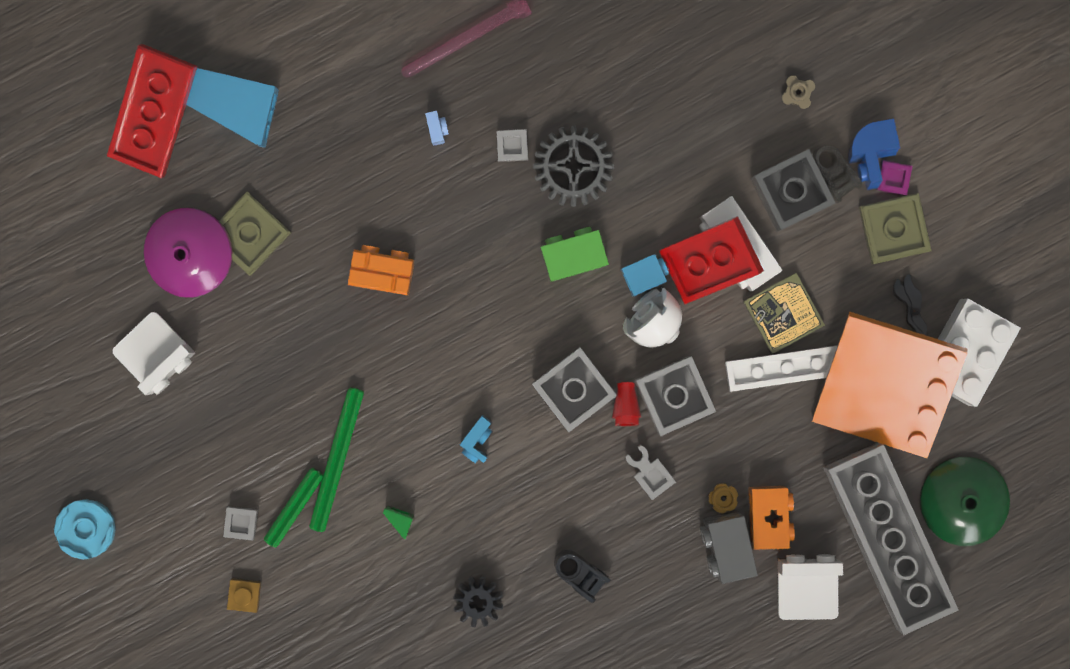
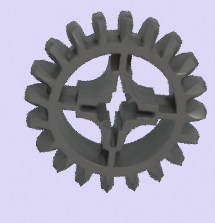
M571 126V135H566L564 127L559 128L561 136L559 139L551 132L548 136L552 144L549 145L545 141L540 143V146L546 152L535 153L536 158L543 160V163L533 164V169L543 170V173L535 176V180L541 181L545 179L546 181L540 187V190L544 192L550 187L553 191L549 194L548 198L553 200L556 194L561 195L559 205L562 206L565 203L566 197L571 198V207H576V198L581 197L582 204L584 206L587 205L588 199L586 195L588 194L594 200H597L599 196L595 189L598 188L602 192L607 190V187L601 183V180L611 181L613 178L610 174L604 173L605 170L614 169V164L605 163L604 161L613 156L612 152L603 154L601 152L607 146V142L603 141L597 146L595 141L598 139L599 134L594 133L591 139H588L586 137L588 128L586 127L583 128L581 135H576V126ZM569 143V155L567 158L556 162H549L552 153L558 147ZM578 143L591 149L598 162L582 159L579 155ZM572 152H575V159L578 165L589 166L582 167L581 171L577 169L575 182L572 181V174L569 168L558 167L565 166L566 162L570 164ZM549 171L564 173L568 177L569 190L558 186L551 178ZM598 171L596 179L590 186L578 190V179L581 174Z

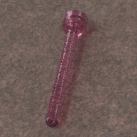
M511 0L507 4L508 7L404 66L401 71L402 75L406 78L415 75L512 18L515 20L521 18L523 20L530 16L532 12L525 0Z

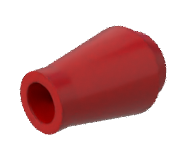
M617 383V396L612 418L615 419V426L639 425V418L642 416L635 391V383Z

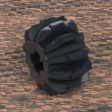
M481 576L479 585H476L474 577H469L470 588L460 583L458 588L464 594L456 593L453 596L455 601L463 602L454 606V611H465L460 617L462 622L466 621L469 616L472 617L471 627H476L477 619H481L482 625L486 627L488 626L487 615L495 621L498 619V614L493 609L502 610L503 603L494 600L503 597L502 591L492 593L497 585L495 581L491 582L488 587L484 586L486 582L485 576ZM475 595H478L480 599H486L487 602H483L482 608H478L477 604L472 605L470 601L473 602Z

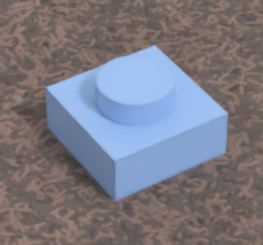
M437 111L425 113L433 146L445 143L444 135L449 134L445 117L439 118Z

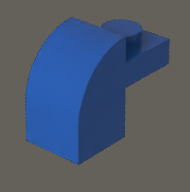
M894 119L866 125L857 133L849 149L848 163L861 162L857 166L860 182L865 181L866 190L879 188L883 181L878 158L894 156L900 148Z

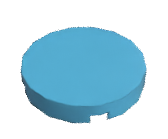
M89 499L74 501L64 507L57 516L54 526L55 537H57L58 545L62 551L71 557L83 560L97 557L105 552L113 542L116 531L114 517L109 509L100 502Z

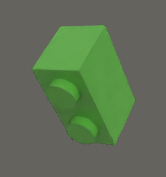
M586 227L574 231L575 237L563 240L562 235L545 240L546 245L541 247L550 282L609 265L599 230L592 232L591 227Z

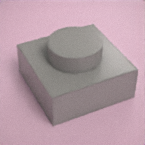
M526 129L497 131L498 162L528 160Z
M228 506L223 537L254 540L258 510Z

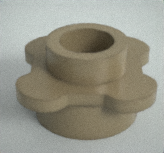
M796 76L788 77L786 80L787 88L782 95L783 103L786 105H799L801 109L808 108L811 105V92L815 89L814 82L812 80L802 81ZM796 90H800L801 94L797 95Z

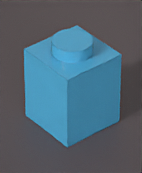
M655 254L620 269L632 297L667 282L665 276L669 274L663 258L657 260Z

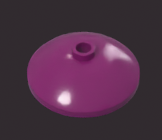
M180 208L165 213L153 223L144 243V260L152 279L162 289L179 297H198L216 289L226 278L232 263V245L226 229L214 216L196 208ZM179 249L185 251L186 256L184 260L178 257Z

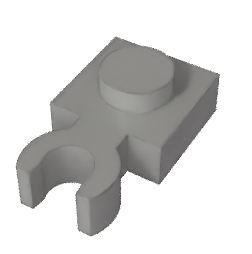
M639 445L637 447L642 452L640 460H632L629 454L625 458L631 466L640 469L634 477L648 496L654 500L676 482L658 458L650 463L648 461V451L644 446Z

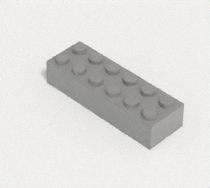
M875 443L824 466V471L896 629L901 634L906 635L958 611V607L885 446Z

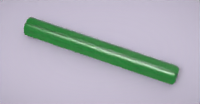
M350 387L347 391L309 525L310 529L317 532H324L326 530L363 399L364 391Z

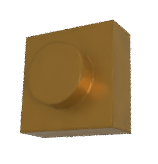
M232 578L229 586L227 610L257 613L261 582Z

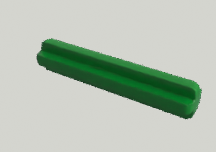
M315 468L309 469L265 535L264 541L275 548L279 546L322 481L324 475Z

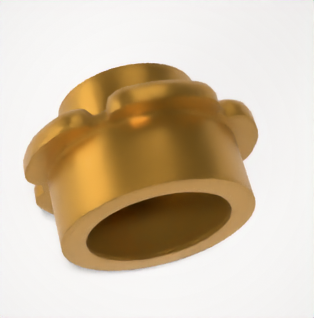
M724 483L718 484L714 487V491L710 492L709 502L713 504V509L719 513L732 511L737 506L738 493L732 486L728 487ZM721 496H726V500L722 501Z

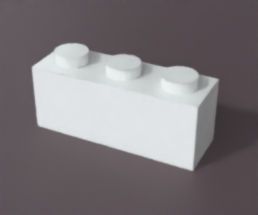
M731 196L701 216L702 224L699 227L704 231L734 217H739L764 270L757 276L737 283L742 290L747 287L749 291H753L783 270Z

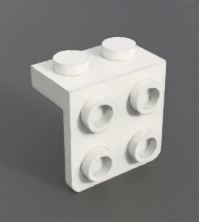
M156 312L147 315L113 348L114 356L140 382L137 387L145 395L160 394L170 384L168 379L175 372L178 374L182 373L192 363L190 358L195 354L192 348Z
M828 554L816 555V559H805L804 555H786V559H778L779 617L784 620L837 618L838 575H843V563L835 559V555Z

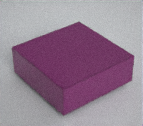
M885 160L881 161L880 170L883 181L876 190L906 196L913 166Z

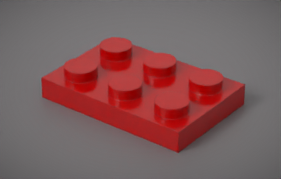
M738 216L659 250L684 304L757 276L764 271Z

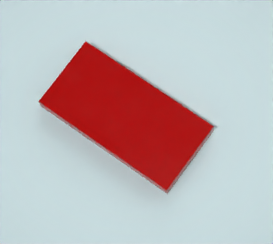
M144 44L138 45L107 157L159 178H163L166 175L197 65Z

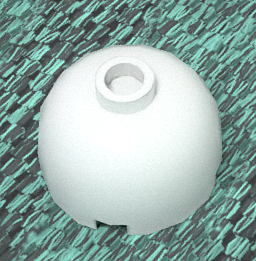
M662 288V292L653 289L632 307V310L637 312L632 316L631 320L626 317L623 323L624 333L634 342L650 348L659 347L665 343H672L678 337L682 322V310L677 300L665 288Z

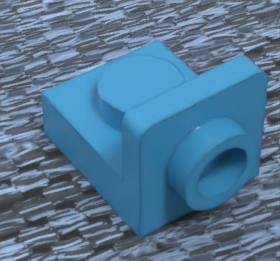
M483 415L460 444L464 448L461 453L474 463L478 460L484 463L488 458L486 454L474 446L477 442L483 445L492 433V430L488 428L492 422Z

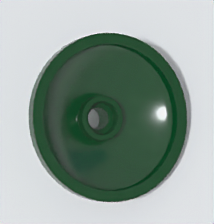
M955 457L940 463L926 477L920 492V510L928 528L940 539L958 546H973L989 540L1002 528L1009 513L1010 495L1004 478L992 465L973 457ZM968 498H973V507L967 509L965 501Z

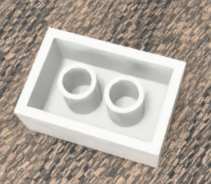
M970 299L959 300L938 339L968 349L966 359L951 396L968 406L977 407L1021 328Z

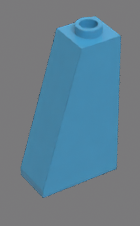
M197 68L186 105L259 147L266 148L279 90L275 86Z

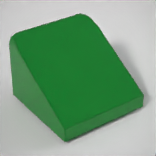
M389 505L386 506L383 514L398 533L406 539L414 519L413 514Z

